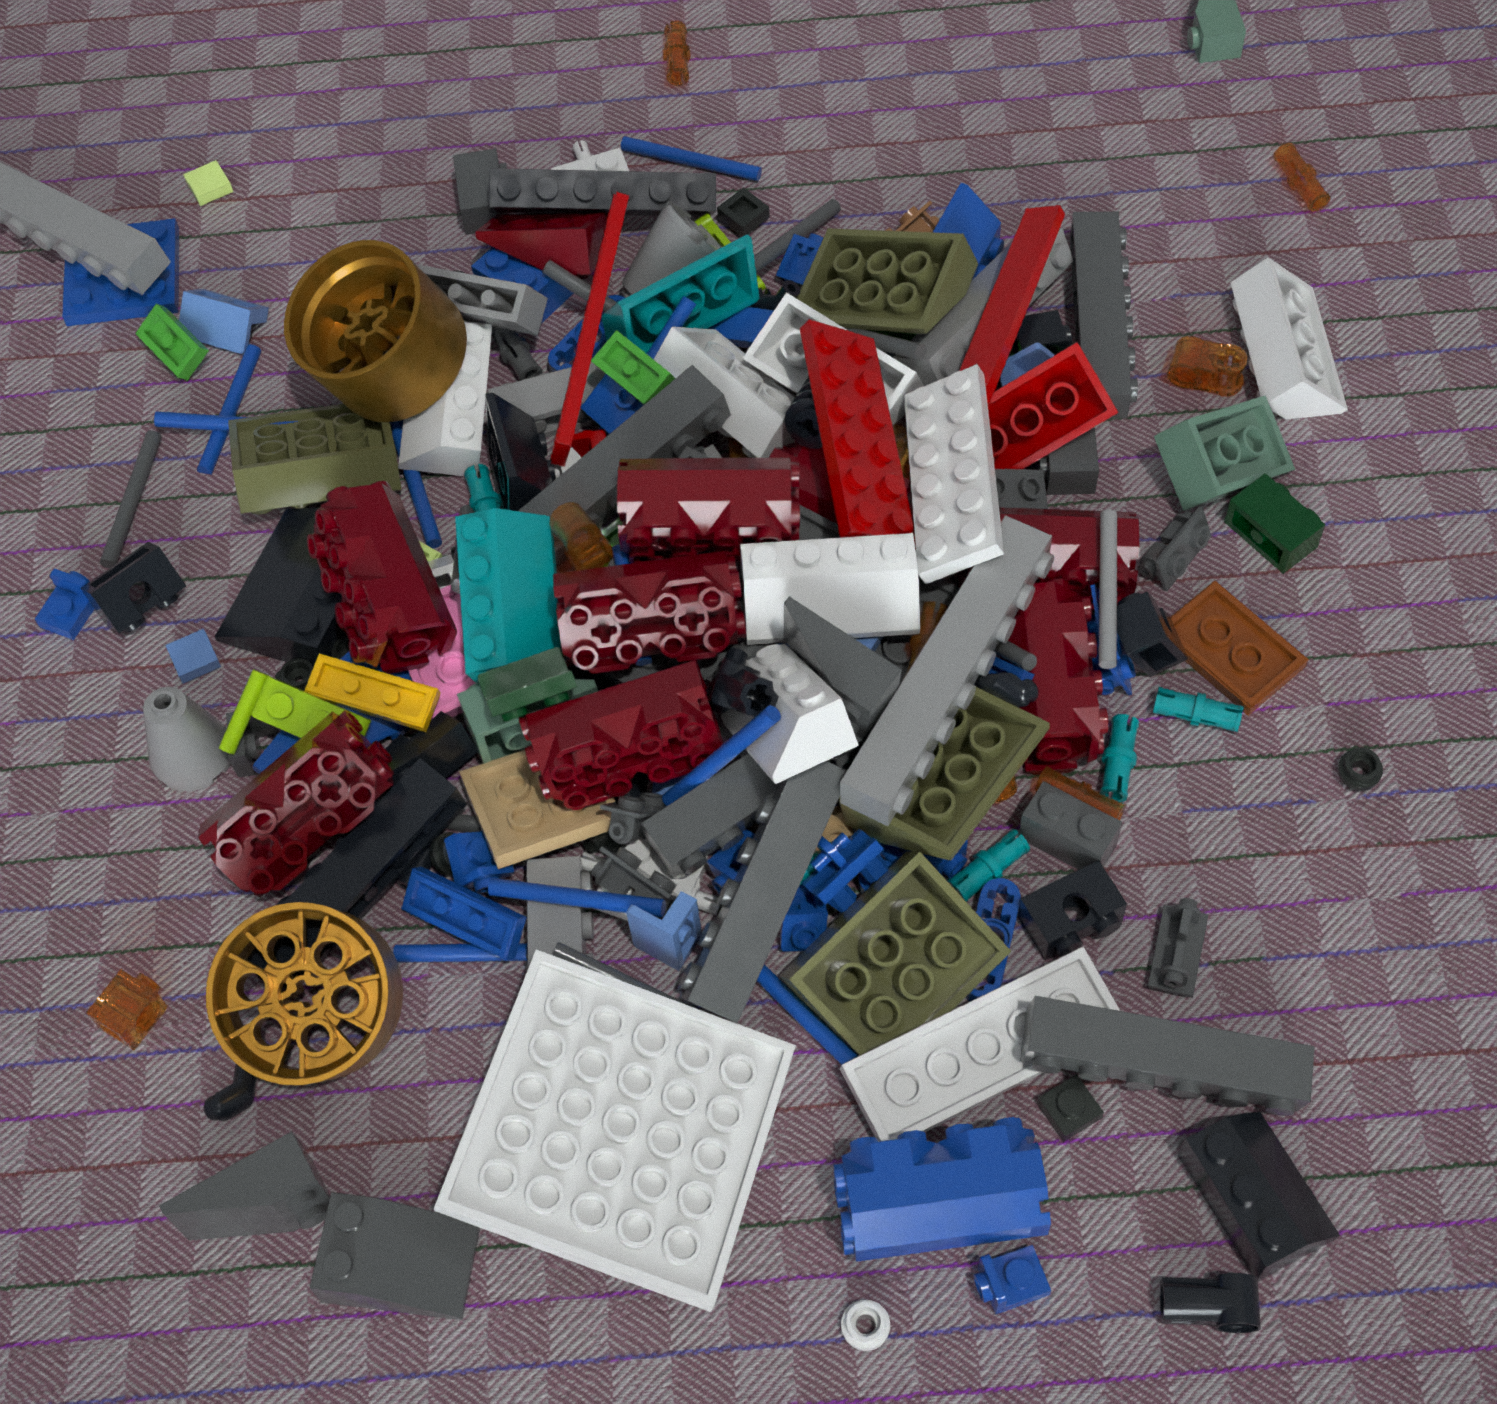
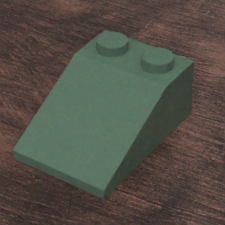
M1266 395L1186 419L1154 436L1183 511L1239 492L1264 473L1273 479L1295 470Z
M575 679L577 687L568 690L570 699L566 701L597 692L594 680ZM479 682L471 685L466 691L457 694L470 737L477 747V753L482 764L525 750V747L532 745L531 740L526 741L523 735L519 717L503 722L501 714L491 717ZM543 699L526 705L528 714L547 708L544 705Z

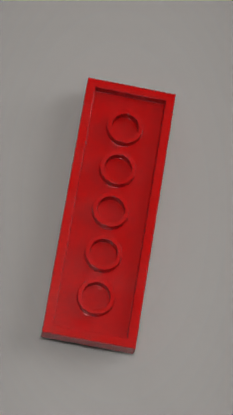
M809 319L800 327V333L840 538L913 533L915 543V530L874 338Z

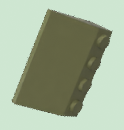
M828 228L797 299L845 329L927 334L966 295L978 262L964 234Z
M345 404L228 420L232 472L241 514L251 512L252 514L260 515L269 513L276 508L289 506L292 508H306L313 503L327 501L326 495L328 492L340 486L350 488L371 485L378 481H386L390 484L392 491L402 490L390 423L365 419L354 413ZM284 421H298V422L287 423V424H271V423L284 422Z
M976 687L973 699L967 709L959 708L953 718L956 720L955 727L948 741L945 744L939 742L932 754L935 755V759L929 773L924 779L918 777L911 789L914 790V794L906 811L902 815L896 813L889 826H886L840 803L845 824L856 830L861 829L869 837L875 838L882 844L910 851H920L922 854L951 861L1049 730L1050 723Z
M906 851L882 877L875 881L779 977L858 1056H861L951 1012L1011 950L920 851Z

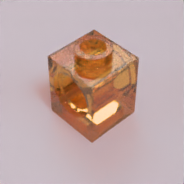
M120 969L86 1014L100 1030L134 1051L168 1006L158 993L161 987L142 973H139L135 978Z

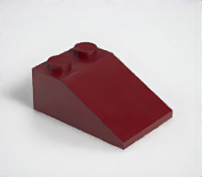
M605 211L497 214L477 229L475 234L477 240L541 270L551 260L583 280L587 279L596 267L606 224Z

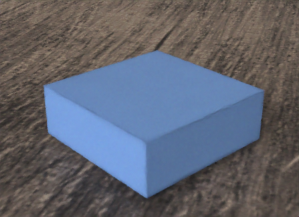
M204 629L165 645L182 683H186L221 667Z

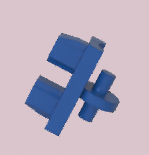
M858 829L850 838L842 832L831 843L821 836L817 845L821 853L810 862L815 871L801 884L823 904L826 905L828 903L843 913L856 901L857 895L847 884L858 873L867 882L872 883L888 871V867L880 854L884 848L875 838H870L861 829Z

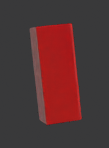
M1075 342L994 391L988 406L995 469H1024L1119 413L1078 342Z

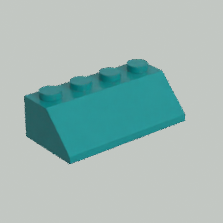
M746 234L617 302L602 315L606 341L617 330L647 354L683 296L697 304L683 325L685 328L707 329L756 303L760 298L752 237Z
M499 508L455 516L465 673L474 682L478 683L477 677L481 673L555 647H559L562 651L556 612L558 599L554 596L553 574L557 573L552 518L546 515Z

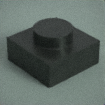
M744 187L717 207L718 218L742 237L770 217L769 206Z
M1077 1074L1038 1097L1037 1105L1063 1142L1102 1119L1104 1114Z

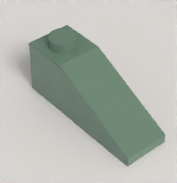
M1198 0L1193 26L1187 30V42L1189 48L1195 50L1199 63L1241 58L1246 29L1236 1Z

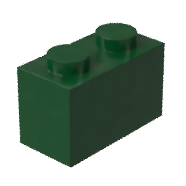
M1266 473L1230 499L1224 521L1225 524L1282 574L1318 547L1325 524L1313 510L1304 507L1290 494L1283 484L1276 483Z

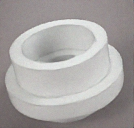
M856 1301L849 1305L843 1313L841 1320L842 1334L852 1347L862 1351L874 1350L880 1347L888 1338L890 1332L888 1313L875 1301ZM865 1318L870 1319L875 1324V1329L869 1334H862L856 1328L858 1321Z

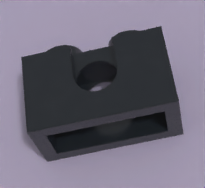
M147 542L80 589L108 628L117 633L122 631L127 633L141 626L146 620L143 614L155 605L158 609H162L175 602L179 597L178 592L185 588L186 585L161 548ZM141 581L145 587L144 594L140 599L131 601L129 590L134 583Z
M1147 591L1142 594H1130L1118 602L1117 633L1126 654L1149 677L1188 660L1169 614L1163 608H1158L1155 599Z
M1098 860L1021 898L1018 918L1046 961L1057 954L1059 957H1063L1079 949L1083 945L1081 939L1093 933L1099 938L1114 933L1122 925L1121 922L1124 918L1127 903ZM1065 912H1079L1084 919L1072 921Z

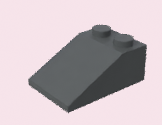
M789 596L784 602L783 637L789 648L842 698L855 736L857 735L866 741L899 688L902 669Z
M291 1131L164 1202L159 1207L166 1218L188 1240L294 1232L300 1228H312L325 1220L330 1194L313 1160Z
M331 1192L310 1289L322 1303L463 1320L480 1227L441 1213L380 1198Z

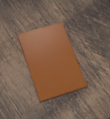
M1215 580L1170 617L1187 654L1188 660H1185V662L1233 704L1244 706L1243 712L1247 716L1252 714L1307 666L1309 660Z

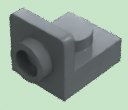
M234 712L226 713L227 727ZM251 716L235 755L228 753V759L238 777L255 775L253 764L255 759L261 755L259 737L278 734L277 727Z

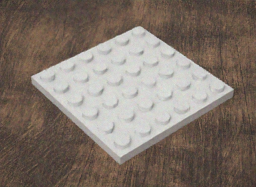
M536 949L436 1201L434 1211L711 1312L719 1293L796 1045Z

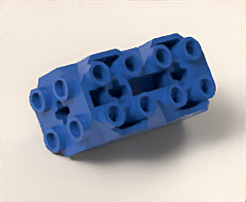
M1008 1117L995 1121L993 1126L974 1129L972 1124L953 1125L945 1130L946 1139L938 1143L927 1141L926 1132L919 1130L901 1133L895 1140L878 1142V1139L875 1137H862L849 1143L851 1152L841 1156L840 1164H833L835 1178L833 1181L837 1208H847V1211L840 1212L844 1255L854 1254L855 1260L858 1262L1048 1235L1051 1226L1050 1212L1041 1213L1039 1202L1049 1199L1048 1186L1038 1142L1033 1143L1035 1138L1033 1130L1023 1128L1020 1118Z

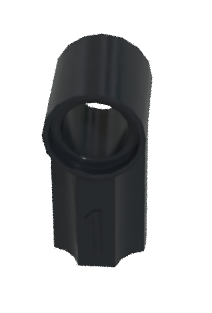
M723 658L708 700L734 711L756 717L767 706L772 705L775 707L779 696L773 689V682L761 677L760 671Z
M1226 1273L1217 1275L1213 1279L1162 1277L1159 1297L1162 1324L1216 1326L1218 1331L1235 1334L1252 1333L1261 1329L1258 1278L1256 1276L1245 1273Z

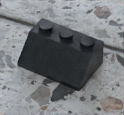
M495 393L485 394L488 457L502 508L519 511L556 480L554 464L551 463V460L545 459L548 453L544 432H537L534 418Z
M1260 1111L1226 1117L1185 1139L1178 1157L1248 1270L1258 1278V1281L1340 1237V1234Z

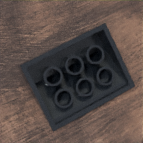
M320 508L285 510L215 635L216 641L285 662L296 658L306 659L313 667L319 653L333 657L331 650L336 640L347 635L345 628L339 627L335 616V605L342 602V594L324 591L321 582V569L317 559L311 558L307 545L308 535L314 533L316 510Z

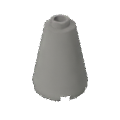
M669 201L661 210L624 276L622 284L626 289L622 293L625 297H628L722 247L701 224L698 226L690 219L691 215L675 202Z
M162 687L153 691L146 698L143 705L148 759L154 775L165 783L167 787L176 791L192 792L207 788L215 783L213 779L223 770L226 772L231 766L228 753L218 748L227 729L226 726L177 688Z

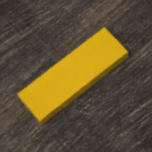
M320 653L304 690L340 707L423 732H427L441 694L438 688Z

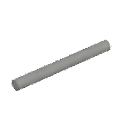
M1110 509L1103 510L1100 513L1099 666L1104 669H1111L1117 665V512Z

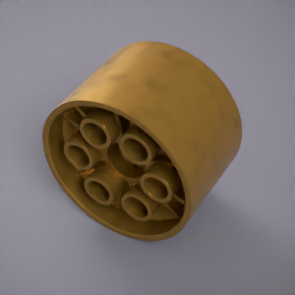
M354 241L339 246L319 258L303 274L289 298L284 317L285 341L295 362L354 413L372 421H400L415 416L429 408L452 385L465 357L467 334L459 309L402 250L383 241Z
M305 902L275 905L255 913L239 924L219 947L211 964L206 984L208 1019L216 1040L225 1053L248 1073L260 1079L282 1085H307L347 1076L367 1065L381 1052L390 1040L400 1018L403 1002L401 971L393 951L384 938L372 926L351 914L324 905ZM306 921H323L316 942L313 943L311 948L306 947ZM288 936L294 942L295 952L289 961L281 963L274 956V946L280 938ZM335 942L342 950V960L335 968L327 969L321 963L320 953L324 946ZM255 947L263 954L264 959L268 963L265 969L247 960ZM370 956L376 974L351 979L346 970ZM304 970V975L297 977L292 975L295 972ZM258 974L265 983V990L259 999L252 1001L245 995L244 984L249 976ZM304 982L307 986H324V989L312 996L313 1005L302 1001L290 1002L291 999L298 997L297 995L304 991L302 985ZM286 983V991L281 992L283 984ZM351 986L359 994V1004L353 1012L347 1014L339 1008L337 997L343 988ZM258 1007L260 1014L250 1023L243 1026L239 1011ZM297 1011L298 1014L295 1016L290 1012ZM269 1018L276 1019L282 1028L279 1041L273 1045L265 1043L260 1034L263 1023ZM343 1020L367 1032L356 1047L337 1027ZM316 1024L323 1025L329 1032V1042L321 1051L312 1049L307 1040L309 1030ZM292 1039L296 1040L299 1047V1068L284 1064Z

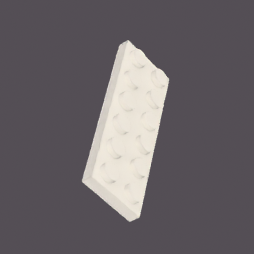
M978 364L962 371H957L950 376L919 387L904 395L918 575L925 584L1004 554L985 376Z
M1081 947L842 1064L840 1071L878 1142L895 1140L898 1135L908 1131L919 1130L927 1132L1044 1073L1034 1070L1032 1063L1020 1061L1026 1009L1034 996L1120 1011L1085 948Z

